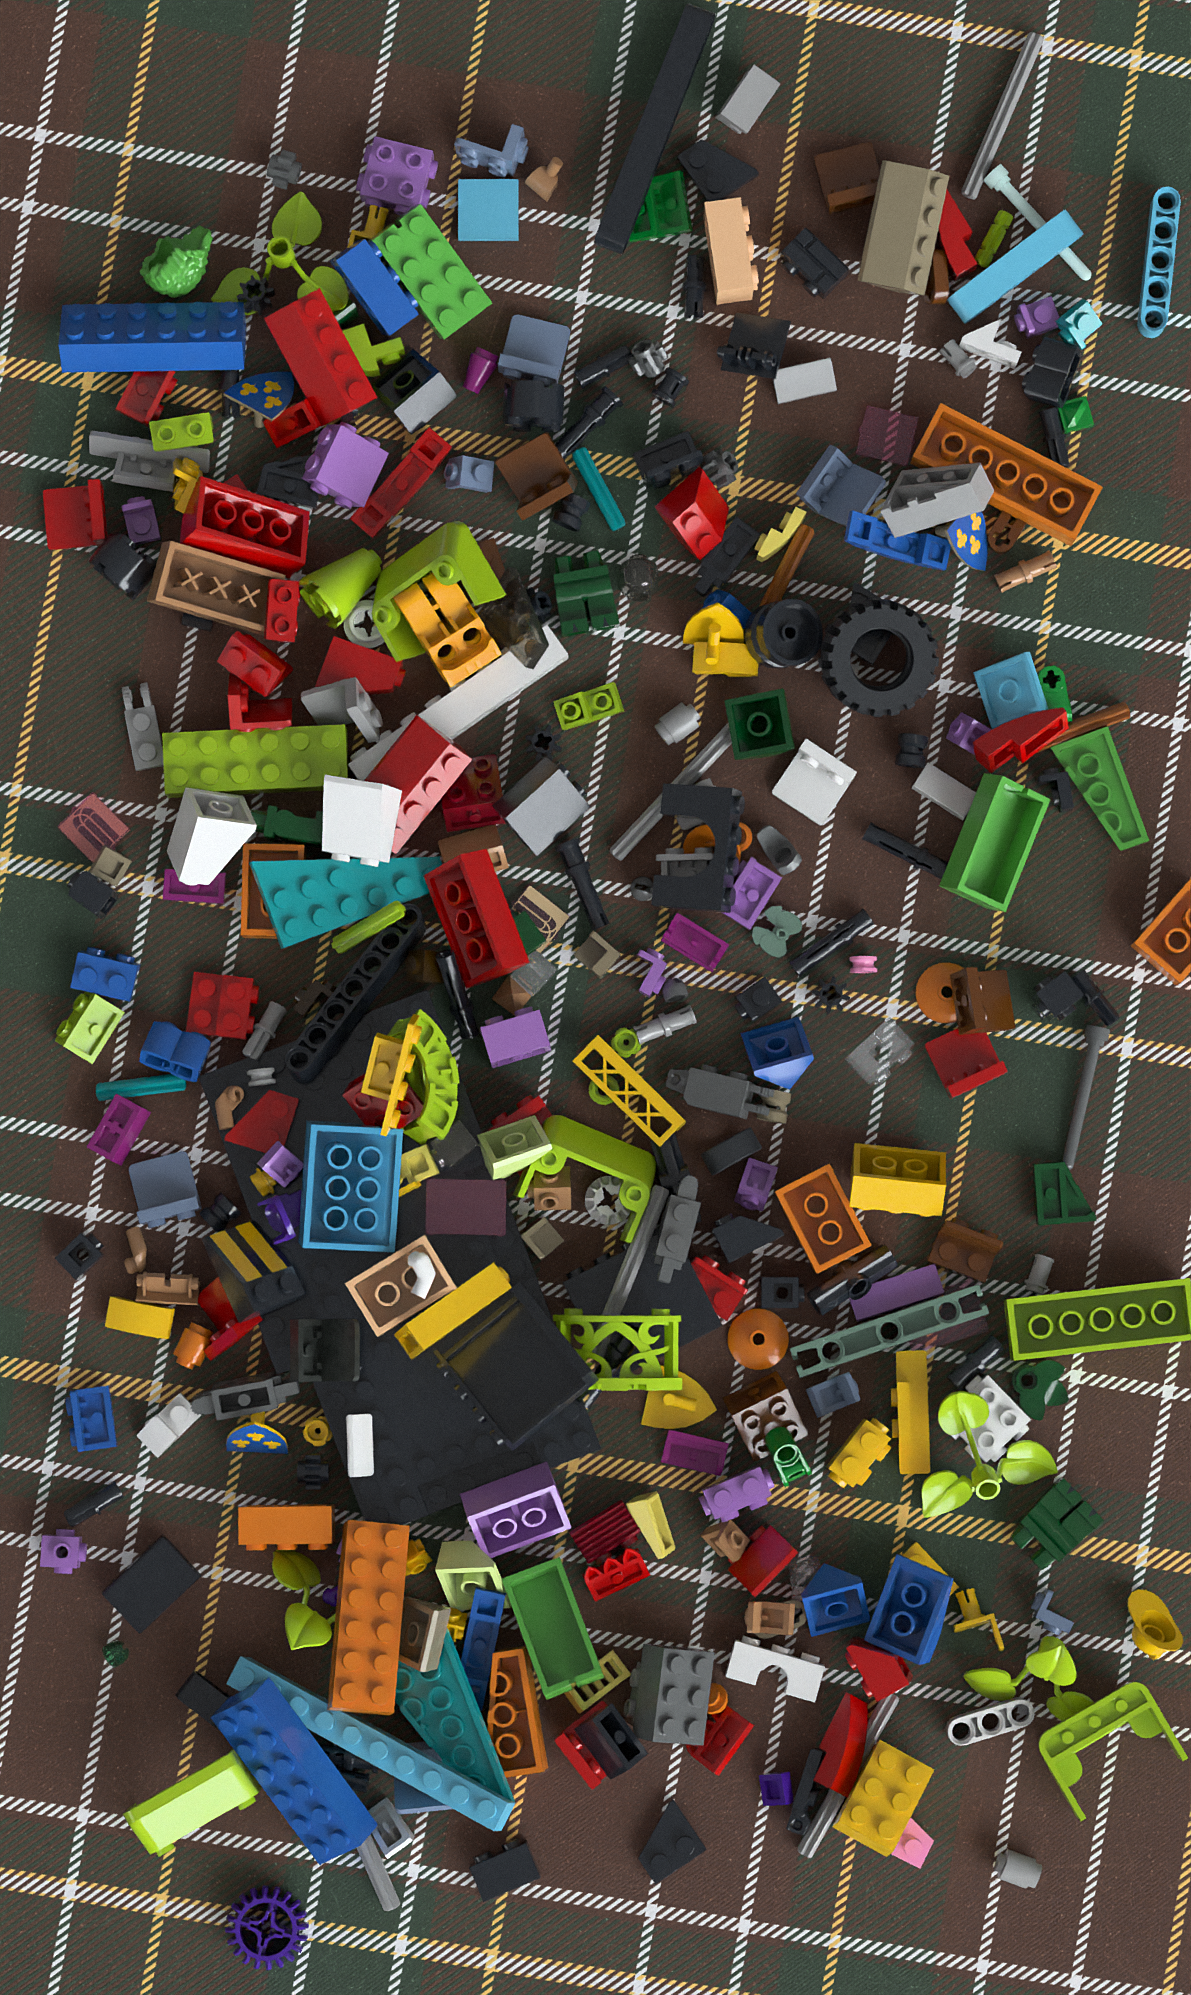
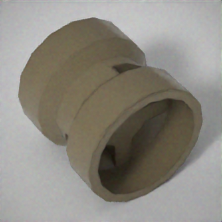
M775 1090L773 1097L760 1096L763 1106L778 1107L780 1110L768 1108L770 1109L768 1116L757 1113L756 1119L786 1124L788 1117L786 1105L790 1103L792 1094Z

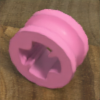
M850 957V962L853 963L850 973H876L877 968L874 967V962L877 961V957Z

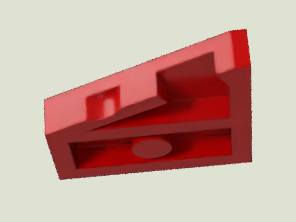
M269 1090L225 1135L224 1140L263 1153H267L277 1141L285 1147L300 1099Z

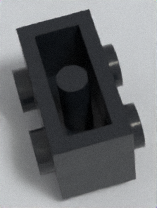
M1064 971L1055 979L1049 975L1033 988L1036 994L1031 997L1034 1002L1031 1007L1042 1020L1046 1017L1050 1022L1056 1017L1060 1022L1077 1009L1073 1003L1084 994L1067 972Z

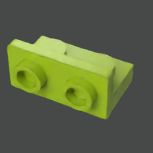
M209 412L149 422L155 452L214 442L212 431L214 428L212 416Z
M85 991L84 994H80L73 1004L74 1010L68 1020H64L59 1025L56 1032L58 1036L55 1041L93 1064L125 1012L98 995Z

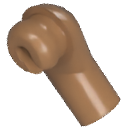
M239 1086L227 1087L215 1102L219 1130L234 1127L232 1111L244 1097V1091Z
M133 1227L126 1231L133 1257L126 1258L124 1261L129 1274H134L138 1271L141 1273L146 1267L147 1247L140 1227Z

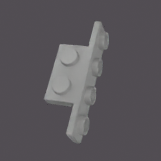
M91 431L89 435L90 454L117 459L113 473V482L172 492L177 475L173 474V462L176 457L181 460L187 457L200 465L199 470L203 471V473L209 472L210 451L208 449L193 446L155 452L152 440Z

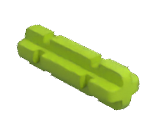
M1003 210L998 211L994 219L995 224L991 225L981 244L982 249H979L975 256L977 264L981 267H989L994 257L992 254L996 253L1006 234L1005 229H1008L1012 222L1013 216Z

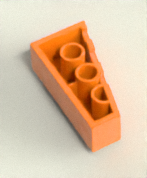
M525 1645L497 1650L492 1655L490 1704L487 1718V1730L506 1778L544 1772L548 1768L531 1659Z

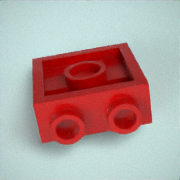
M194 972L186 1032H198L207 1036L247 1040L248 1034H253L254 1032L253 1026L256 1017L251 1016L252 1004L258 1003L260 986H255L253 978Z

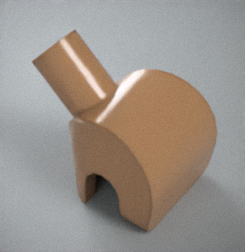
M553 157L547 167H538L525 181V184L546 202L551 197L554 189L557 188V173L563 165L562 160Z

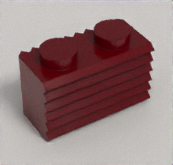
M622 1499L569 1531L587 1563L590 1564L595 1561L596 1565L603 1563L607 1556L612 1557L613 1555L610 1550L618 1545L625 1549L639 1539L636 1534L641 1532Z

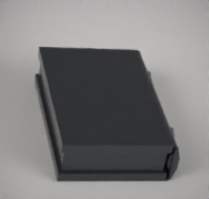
M162 1534L152 1545H148V1548L116 1579H112L113 1582L101 1593L140 1634L202 1575Z

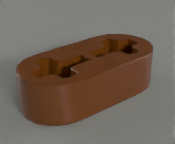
M935 247L924 299L927 304H945L949 295L947 259L943 248Z
M1002 510L989 532L987 538L989 548L998 554L1009 552L1026 526V522L1017 518L1012 526L1008 523L1011 514ZM1004 528L1009 529L1006 540L1010 543L1008 545L1002 544L1000 547L996 546V539L993 535H1000Z

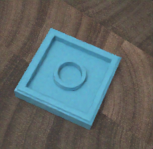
M458 179V241H519L518 179Z
M1030 652L1021 653L973 672L992 729L1024 715L1048 710Z

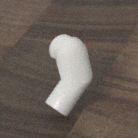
M414 1251L408 1256V1265L413 1267L418 1278L411 1293L425 1299L435 1277V1270L429 1256L424 1252Z

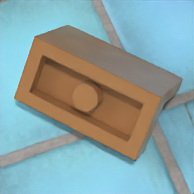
M496 825L485 826L438 841L444 863L460 854L487 848L495 872L509 868Z

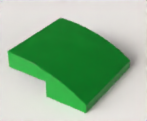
M675 171L653 178L630 236V242L674 236L693 231L683 172Z

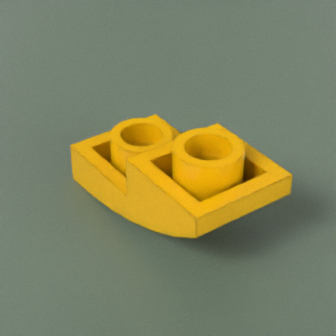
M694 642L692 672L696 675L758 676V662L751 656L746 644L719 642L718 662L710 665L705 661L707 642Z
M113 1296L109 1300L105 1327L149 1337L170 1339L175 1309L154 1303H141Z

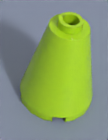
M361 548L302 577L299 580V585L303 586L300 590V595L318 618L324 615L330 620L326 625L335 629L343 623L381 572L380 564H382V561L373 550L367 551Z

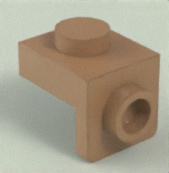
M732 1520L707 1527L701 1536L720 1557L727 1556L732 1562L740 1559L750 1541Z
M767 1601L749 1602L744 1617L747 1633L793 1635L795 1604Z

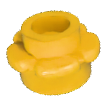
M256 1168L257 1172L250 1176L254 1186L263 1197L270 1192L274 1194L272 1187L277 1184L276 1181L267 1172H261L259 1168Z
M311 1417L305 1422L304 1438L314 1446H323L326 1444V1441L332 1438L333 1435L325 1417ZM316 1428H320V1429H321V1433H320V1434H317V1433H316V1431H315Z

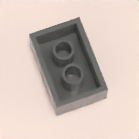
M643 1644L632 1730L637 1738L651 1742L704 1744L715 1652L689 1647Z

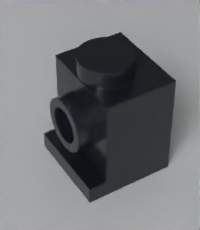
M81 1232L55 1259L75 1280L79 1281L104 1256V1253L101 1251L104 1245L94 1234L91 1233L87 1237ZM81 1249H86L89 1253L88 1258L84 1261L78 1257V1252Z
M761 1277V1308H799V1302H804V1284H799V1277ZM785 1287L788 1290V1296L785 1299L778 1298L776 1294L778 1288Z

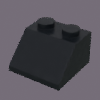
M414 349L371 384L378 401L411 435L423 428L440 410L445 409L457 397L440 371Z
M732 1214L715 1221L714 1223L717 1228L711 1231L727 1264L784 1236L782 1229L743 1216L733 1218Z

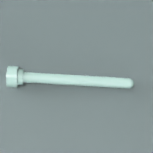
M1001 164L998 165L983 181L990 189L994 188L997 192L1001 191L1031 225L1038 230L1046 222L1009 182L1011 179L1007 176L1009 172ZM1069 247L1059 253L1082 280L1086 281L1091 278V271Z

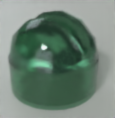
M112 1641L102 1648L106 1661L113 1668L120 1666L128 1659L129 1649L122 1648L125 1644L123 1641Z

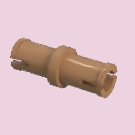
M1048 550L1026 562L1024 559L1018 561L1017 566L995 574L994 578L997 581L999 590L1003 593L1023 582L1027 584L1033 582L1034 577L1056 569L1057 565L1054 563L1053 555Z

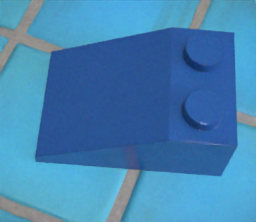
M896 1554L864 1640L918 1665L929 1663L941 1634L954 1578L900 1554Z

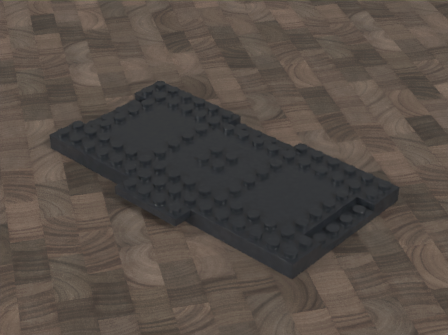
M428 990L362 1015L320 1072L310 1082L299 1083L295 1081L286 1066L285 1056L296 1041L262 1053L259 1060L248 1057L198 1076L218 1130L219 1125L215 1102L229 1086H239L244 1091L243 1099L232 1111L234 1126L269 1090L300 1099L285 1148L292 1152L302 1163H304L306 1121L365 1125L342 1094L351 1081L366 1072L375 1035L377 1033L388 1035L397 1020L407 1019L413 1016L417 1010L421 1009L438 1025L444 1034ZM317 1038L313 1044H321L326 1038ZM307 1061L299 1062L295 1068H303ZM274 1068L275 1072L272 1073V1078L276 1079L275 1084L249 1086L248 1082L251 1081V1076L247 1075L248 1070ZM460 1074L457 1085L458 1107L450 1130L444 1139L440 1140L435 1136L427 1139L425 1143L429 1146L439 1173L420 1181L421 1186L399 1197L395 1252L302 1248L298 1243L299 1226L294 1228L296 1237L276 1244V1246L293 1265L305 1294L289 1306L261 1315L263 1320L258 1324L276 1373L280 1374L290 1370V1320L357 1319L359 1321L360 1376L358 1381H313L347 1475L346 1417L350 1414H371L374 1473L371 1476H348L363 1518L367 1522L403 1525L462 1502L460 1494L544 1462L548 1463L549 1468H553L601 1449L587 1409L583 1406V1400L580 1404L574 1400L513 1451L505 1443L500 1447L489 1433L493 1427L488 1421L483 1424L471 1410L475 1407L474 1403L470 1398L464 1401L454 1389V1386L458 1384L452 1376L447 1379L436 1366L440 1360L433 1352L438 1350L442 1355L514 1297L515 1295L510 1289L411 1360L394 1334L435 1303L377 1337L345 1284L425 1235L457 1288L494 1262L497 1267L500 1266L506 1271L510 1278L509 1284L511 1287L520 1282L553 1322L500 1179L493 1180L485 1166L477 1137L482 1132ZM231 1129L219 1130L252 1221L255 1220L273 1241L282 1232L275 1231L270 1226L265 1215L266 1205L257 1206V1203L277 1194L287 1193L289 1195L299 1189L302 1190L303 1168L298 1176L285 1188L276 1181L277 1184L272 1187L274 1194L270 1192L263 1197L252 1183L250 1176L257 1172L256 1168H259L261 1172L264 1171L257 1163L266 1153L225 1141V1135ZM403 1133L402 1154L423 1146ZM407 1178L403 1179L399 1189L409 1184Z

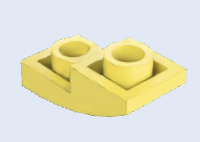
M795 507L792 514L786 512L779 526L783 530L782 533L773 528L770 529L768 535L762 533L754 548L759 551L756 560L763 562L784 547L794 536L800 524H802L806 511Z

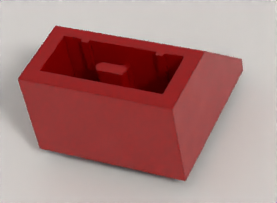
M854 1637L849 1641L846 1647L848 1653L845 1654V1657L853 1670L858 1669L861 1673L863 1680L860 1683L869 1698L874 1696L876 1702L910 1684L913 1674L904 1658L871 1644L863 1638Z

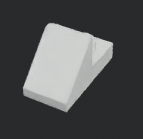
M1002 319L962 337L959 345L961 349L1007 367L1016 368L1022 353L1016 350L1017 346L1003 340L999 343L994 342Z
M179 1393L137 1434V1437L157 1458L201 1416L192 1412V1409H190L191 1403L182 1393Z

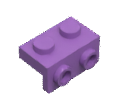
M753 857L750 858L748 863L744 860L740 863L738 873L734 875L738 878L733 886L736 891L735 903L731 906L730 913H723L748 930L751 929L782 879L779 875L756 862L757 860Z

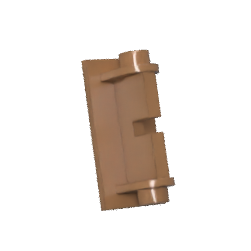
M144 1271L143 1274H137L138 1289L136 1302L197 1305L200 1282L199 1277H193V1274H171L170 1280H165V1274L147 1273Z

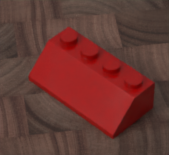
M320 288L264 318L321 427L377 398Z
M200 476L182 517L180 544L286 575L285 578L289 579L306 563L310 511Z
M418 715L414 717L364 780L402 790L391 850L395 854L398 853L472 760L459 744Z
M487 848L460 854L423 875L451 950L455 952L457 964L466 989L511 973L530 962Z

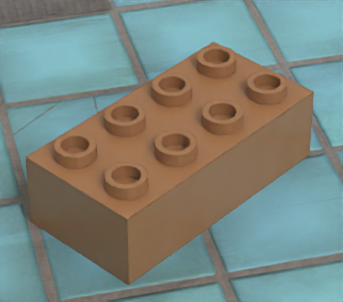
M167 541L161 545L147 602L264 635L269 579L285 580L286 575L177 542Z

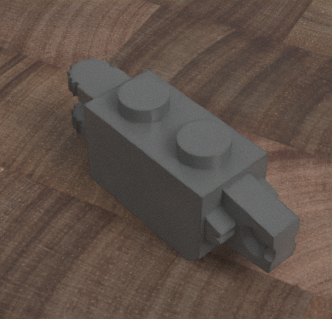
M701 1064L700 1069L690 1068V1071L670 1069L668 1073L666 1087L684 1094L683 1098L688 1105L746 1120L749 1111L769 1115L770 1109L763 1105H753L751 1101L753 1093L763 1097H773L775 1090L756 1086V1084L747 1081L748 1075L730 1071L729 1076L718 1074L719 1068Z
M692 1175L684 1176L682 1180H679L680 1183H678L679 1186L676 1188L675 1195H670L667 1198L652 1256L655 1257L653 1263L660 1265L656 1281L666 1284L670 1283L673 1270H681L682 1264L686 1262L701 1202L695 1201L699 1182Z
M274 1371L214 1382L211 1390L203 1391V1393L199 1392V1394L196 1393V1396L194 1395L190 1409L197 1415L215 1413L217 1420L271 1411L278 1408L280 1403L286 1402L285 1396L300 1393L299 1382H290V1379L282 1380L281 1374L275 1375Z

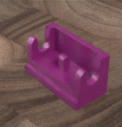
M676 913L661 939V942L713 973L729 947V944L679 913Z
M116 1094L89 1141L87 1148L122 1166L151 1112Z
M668 1429L661 1462L721 1476L729 1443Z

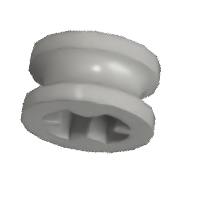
M274 1068L248 1070L247 1075L251 1076V1081L248 1082L249 1086L275 1084L276 1079L272 1078V1073L275 1072Z

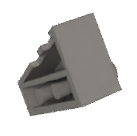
M981 463L902 470L880 511L894 538L984 511L994 489Z

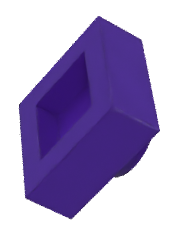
M790 1772L759 1775L763 1806L787 1805L794 1802Z

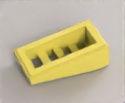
M657 1491L636 1496L628 1501L626 1506L656 1557L661 1559L674 1551L676 1547Z
M613 1650L598 1660L608 1685L604 1686L600 1680L592 1682L598 1690L596 1694L592 1692L588 1685L580 1687L588 1698L585 1702L574 1689L577 1685L576 1682L571 1684V1691L564 1693L578 1713L586 1710L631 1675ZM607 1661L618 1674L616 1679L612 1677L604 1666Z

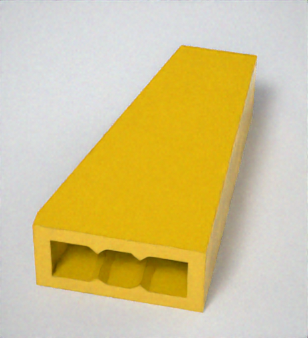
M493 1262L405 1324L394 1336L411 1360L511 1289L508 1274L502 1267H497Z

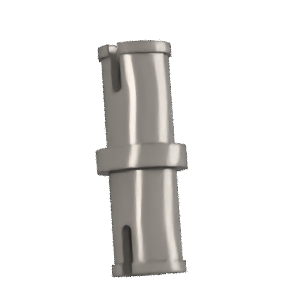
M688 1005L667 1015L664 1013L658 1014V1018L638 1026H633V1030L636 1032L639 1045L662 1035H665V1037L671 1036L673 1031L695 1024L697 1021L691 1006Z

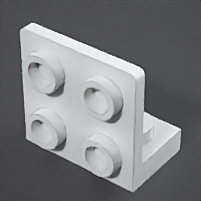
M805 739L797 755L772 790V794L821 826L857 772L808 739Z

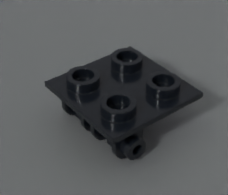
M736 312L728 343L724 344V346H719L717 350V356L723 361L720 370L776 379L791 321Z

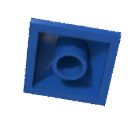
M799 1017L741 1033L754 1075L789 1090L814 1060Z
M824 1563L801 1593L811 1637L871 1621L862 1580L858 1574L852 1575Z

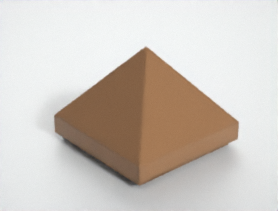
M509 974L492 1000L515 1016L514 1012L523 1009L534 991Z

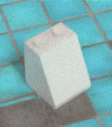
M325 775L322 851L332 853L331 859L349 862L350 857L361 858L360 864L378 867L379 861L389 863L402 790L380 783Z
M185 788L167 849L179 881L187 885H209L253 834L257 825L244 796Z

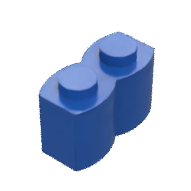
M154 1021L141 1049L139 1061L150 1068L169 1072L183 1080L197 1082L198 1076H200L209 1055L211 1042L201 1033L182 1032L173 1023Z

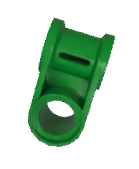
M1056 666L1044 667L1037 675L1048 710L1063 707L1067 712L1068 722H1072V710L1067 694L1064 672ZM1048 673H1050L1051 677L1057 678V682L1053 684L1052 688H1050L1048 683H1043V679L1047 677Z
M777 1427L769 1431L765 1437V1445L774 1461L773 1465L784 1487H788L789 1482L805 1474L807 1476L812 1475L811 1469L790 1431L784 1427Z

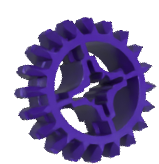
M263 1885L262 1895H259L257 1889L253 1887L250 1889L252 1899H249L246 1894L242 1893L239 1898L244 1905L241 1906L234 1902L231 1908L238 1914H228L226 1920L235 1923V1925L225 1928L226 1933H235L234 1937L228 1939V1945L239 1944V1947L234 1950L233 1954L238 1956L244 1951L246 1953L242 1961L244 1964H247L251 1957L255 1958L254 1969H259L261 1960L266 1961V1970L272 1969V1960H276L277 1966L282 1968L284 1966L283 1956L290 1962L295 1959L291 1949L299 1953L302 1952V1945L296 1941H307L308 1935L299 1932L309 1928V1922H299L300 1918L307 1915L306 1910L295 1911L301 1904V1901L297 1899L290 1904L288 1902L292 1895L290 1891H287L283 1898L279 1897L280 1886L275 1887L273 1895L269 1894L268 1885ZM260 1903H269L264 1916H252V1918L244 1916L251 1907ZM278 1906L283 1908L289 1915L292 1929L287 1928L286 1925L281 1924L277 1920ZM270 1913H272L270 1919L271 1927L275 1928L276 1931L274 1933L270 1931L263 1942L264 1928L258 1924L260 1922L264 1924L269 1918ZM242 1926L248 1927V1930L256 1933L258 1937L257 1949L253 1948L245 1939ZM285 1937L290 1939L283 1948L274 1952H266L267 1945L272 1938Z

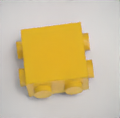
M872 1418L870 1422L867 1419H863L826 1466L831 1471L828 1477L842 1488L847 1484L854 1487L856 1483L862 1486L872 1473L868 1469L875 1459L881 1462L891 1449V1446L888 1445L891 1438L886 1435L889 1429L875 1418Z

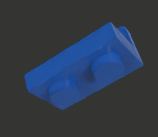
M87 947L86 951L78 952L70 988L131 1001L137 972L141 967L140 963L134 962L135 957L117 953L116 958L105 956V950L95 947Z
M110 1386L70 1391V1397L66 1398V1409L68 1416L73 1415L74 1428H70L72 1447L77 1446L78 1452L117 1447Z

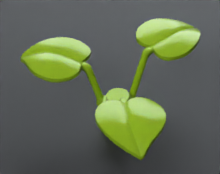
M299 192L283 205L272 223L274 238L267 245L270 257L265 260L267 264L263 278L269 279L272 265L281 269L292 266L305 281L298 289V299L320 288L332 312L344 309L349 299L348 289L342 276L330 267L319 266L308 277L295 260L296 256L293 250L295 243L302 246L309 245L319 237L322 230V220L318 211L310 203L303 192ZM245 267L231 271L222 280L217 292L211 298L212 302H239L237 295L243 294L239 284L248 282L252 275L256 280L260 281L258 273L253 269ZM251 310L248 314L245 312V315H251L257 311Z
M953 1392L940 1404L938 1421L943 1431L949 1435H957L965 1430L977 1466L971 1473V1479L966 1475L958 1478L957 1474L951 1470H943L931 1474L924 1481L921 1489L923 1516L928 1518L952 1511L965 1504L971 1498L973 1492H976V1495L984 1500L996 1497L1000 1492L999 1483L1002 1482V1474L1008 1482L1017 1485L1028 1484L1047 1475L1057 1474L1058 1470L1055 1461L1049 1451L1041 1444L1031 1440H1022L1011 1444L1007 1448V1458L1000 1459L997 1472L995 1473L993 1467L982 1464L970 1429L978 1428L987 1421L989 1407L986 1400L978 1394L971 1392Z
M293 1550L274 1551L272 1569L277 1580L289 1589L301 1590L303 1588L304 1591L302 1603L291 1604L285 1613V1629L291 1650L326 1644L332 1637L330 1624L335 1621L336 1613L326 1620L317 1611H313L307 1606L310 1587L317 1586L321 1581L317 1566L308 1557Z
M1045 1636L1041 1639L1038 1651L1027 1657L1026 1666L1015 1679H1011V1676L1006 1671L997 1668L975 1669L963 1675L965 1681L976 1692L994 1701L1012 1699L1016 1693L1013 1686L1019 1685L1029 1671L1037 1677L1044 1678L1046 1681L1050 1680L1054 1683V1694L1056 1697L1048 1698L1046 1705L1049 1711L1061 1721L1094 1703L1084 1694L1061 1692L1060 1685L1066 1686L1074 1683L1077 1673L1065 1644L1053 1636Z

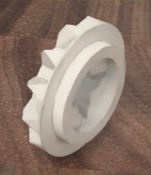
M363 600L356 604L344 620V631L352 643L372 649L383 644L385 641L376 626L372 627L370 637H368L365 628L355 627L364 623L365 612H368V616L374 622L372 619L374 601Z
M604 1176L596 1179L588 1187L585 1195L586 1209L597 1222L607 1225L617 1224L626 1219L632 1210L625 1208L621 1204L619 1197L615 1201V1209L617 1211L615 1213L608 1205L597 1207V1204L601 1203L600 1201L604 1199L603 1188L609 1191L611 1195H618L623 1182L622 1179L615 1176Z

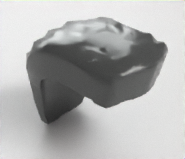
M766 825L756 834L762 849L780 874L786 875L794 871L802 862L800 854L791 842L773 826Z

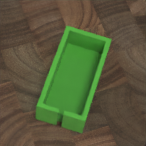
M416 204L395 220L396 224L400 226L398 229L394 224H390L368 241H373L383 255L380 258L387 267L391 266L401 280L398 283L405 292L409 291L417 301V309L438 338L446 339L490 306L492 302L423 206Z
M984 773L939 886L986 909L1006 912L1050 799L1031 789L1024 788L1023 785L1004 776Z
M560 1557L502 1578L546 1700L571 1691L572 1683L576 1682L579 1688L604 1678Z

